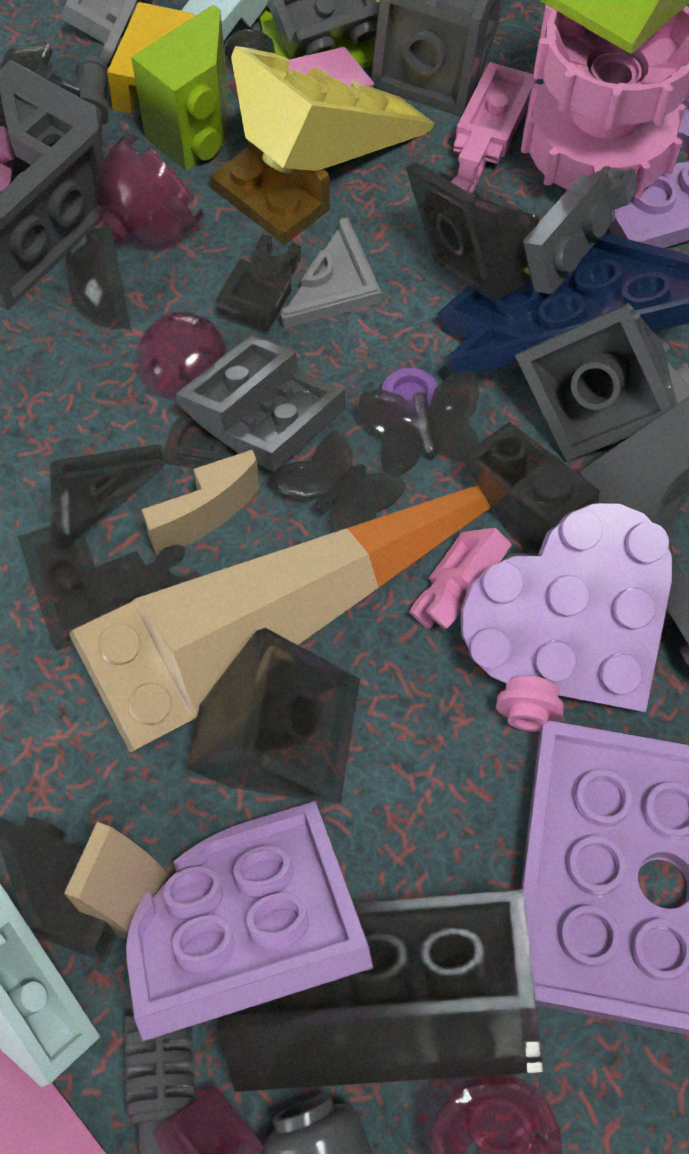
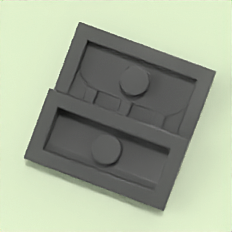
M253 335L243 340L176 393L177 404L204 429L239 454L253 450L257 464L273 472L280 468L346 409L345 389L299 372L295 351Z

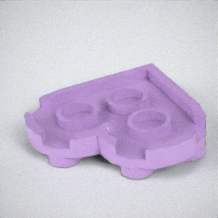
M590 504L566 514L555 527H552L546 533L537 556H511L499 563L490 565L478 579H475L470 584L460 609L461 636L467 645L471 658L488 675L507 684L509 679L515 676H536L555 683L559 687L560 696L646 712L672 583V555L668 548L669 538L666 531L660 525L653 523L644 513L622 504Z

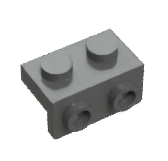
M268 0L267 2L290 59L333 50L336 44L351 39L353 44L364 43L376 36L380 2H376V0Z

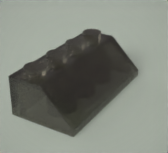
M511 890L353 903L369 946L373 964L372 969L218 1018L217 1033L235 1092L543 1072L524 891Z

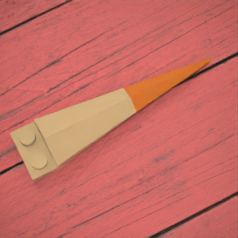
M530 467L135 598L132 602L73 629L69 636L131 753L203 714L536 476L539 468Z

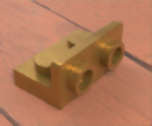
M247 140V149L209 175L211 189L283 245H286L330 211V176L325 169L318 171L293 169L290 174L280 172L266 164L262 159L264 152Z

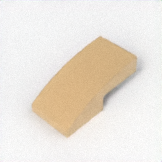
M253 450L195 468L194 475L197 491L141 509L148 536L157 558L187 546L217 529L251 500L260 489L257 459Z
M97 822L64 894L79 912L106 921L118 937L127 940L132 917L141 899L147 892L151 893L153 898L171 877L152 856L114 828Z

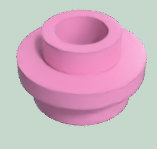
M515 676L509 679L508 684L506 683L505 690L498 694L496 709L500 714L508 718V723L511 726L524 731L536 732L541 731L543 723L547 724L548 720L560 721L563 717L564 704L558 698L559 687L555 683L536 676Z

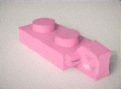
M489 62L456 128L453 151L460 153L456 181L476 187L485 168L486 161L498 164L501 157L505 156L529 106L532 85L537 83L538 79H535L533 74Z

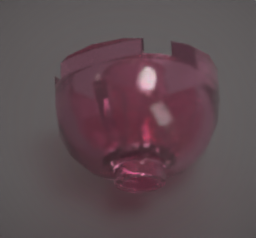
M127 132L105 155L96 175L97 195L106 208L99 217L122 242L130 235L146 246L162 247L173 244L196 227L204 219V213L202 209L192 212L188 209L187 205L194 199L188 188L151 148L143 155L135 150L131 145L139 138L133 133Z

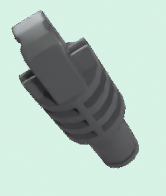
M134 1015L125 1016L126 1117L130 1118L131 1126H138L139 1154H186L185 1122L192 1120V1112L196 1111L192 1026L142 1041Z

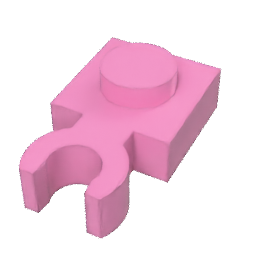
M496 528L461 532L428 578L433 585L418 597L409 613L426 629H430L435 621L443 629H447L458 617L470 584L475 579H478L490 565L499 563L512 544Z

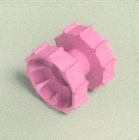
M545 5L533 74L535 79H543L544 83L542 85L537 83L532 85L521 152L525 154L530 153L536 167L545 175L543 182L545 185L555 183L568 190L580 175L592 176L597 171H601L604 166L621 170H629L631 168L635 169L637 191L634 197L640 199L644 188L653 184L663 173H673L682 145V140L677 138L686 106L681 103L685 99L689 100V8L687 6L630 54Z

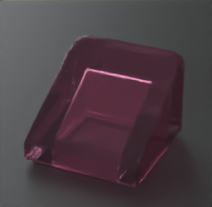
M216 1087L160 1127L155 1134L162 1154H261L264 1147Z

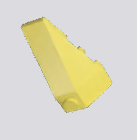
M235 46L231 59L245 138L264 152L262 159L266 164L280 172L290 174L293 169L318 171L422 136L432 130L435 124L401 97L355 81L352 82L351 86H348L340 80L330 77L326 71L311 67L308 75L297 70H288L291 62L285 57L270 52Z

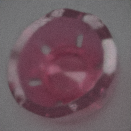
M175 311L167 313L146 328L140 339L137 353V367L140 379L144 386L157 396L177 401L176 393L226 355L228 350L222 334L209 319L192 312ZM202 351L211 354L213 357L207 358L202 354ZM158 362L154 371L151 372V368ZM180 373H187L185 381L181 380Z
M494 1072L470 1077L456 1086L441 1106L431 1133L432 1154H469L467 1148L474 1141L479 1146L475 1154H562L560 1126L552 1105L543 1092L525 1079ZM536 1130L544 1134L547 1140L544 1139Z

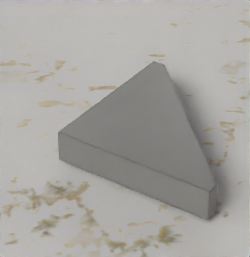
M349 218L340 219L339 228L325 250H320L301 280V287L289 306L284 307L280 312L283 329L381 303L382 292Z

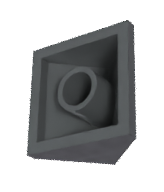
M629 302L522 350L515 355L566 462L630 437L677 404L663 343Z

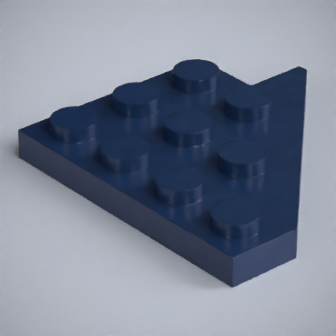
M531 229L438 312L443 331L466 339L447 356L452 375L462 377L517 364L518 361L515 355L518 352L628 302L653 332L688 324L689 255L605 233L555 292L547 294L536 292L531 279L523 243L526 236L533 230Z

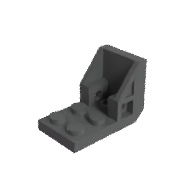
M380 0L371 80L375 83L373 88L462 117L481 78L498 28L503 0Z
M12 60L0 69V94L9 138L15 156L21 159L23 172L18 174L13 182L0 193V307L7 311L115 209L113 185L96 106Z

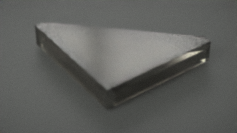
M161 444L50 462L51 527L56 549L67 547L165 466Z

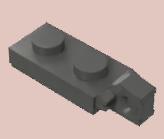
M604 166L601 171H597L592 176L580 175L526 236L523 243L533 287L536 292L553 294L566 277L575 270L578 263L598 239L606 233L609 224L614 222V209L628 205L637 191L635 169L621 170Z

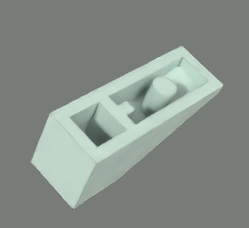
M0 884V1050L40 1087H44L52 1083L101 1036Z

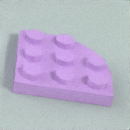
M316 801L232 826L201 841L173 861L176 873L159 889L153 898L151 893L147 892L139 902L131 920L126 944L134 1019L142 1041L373 968L368 943Z

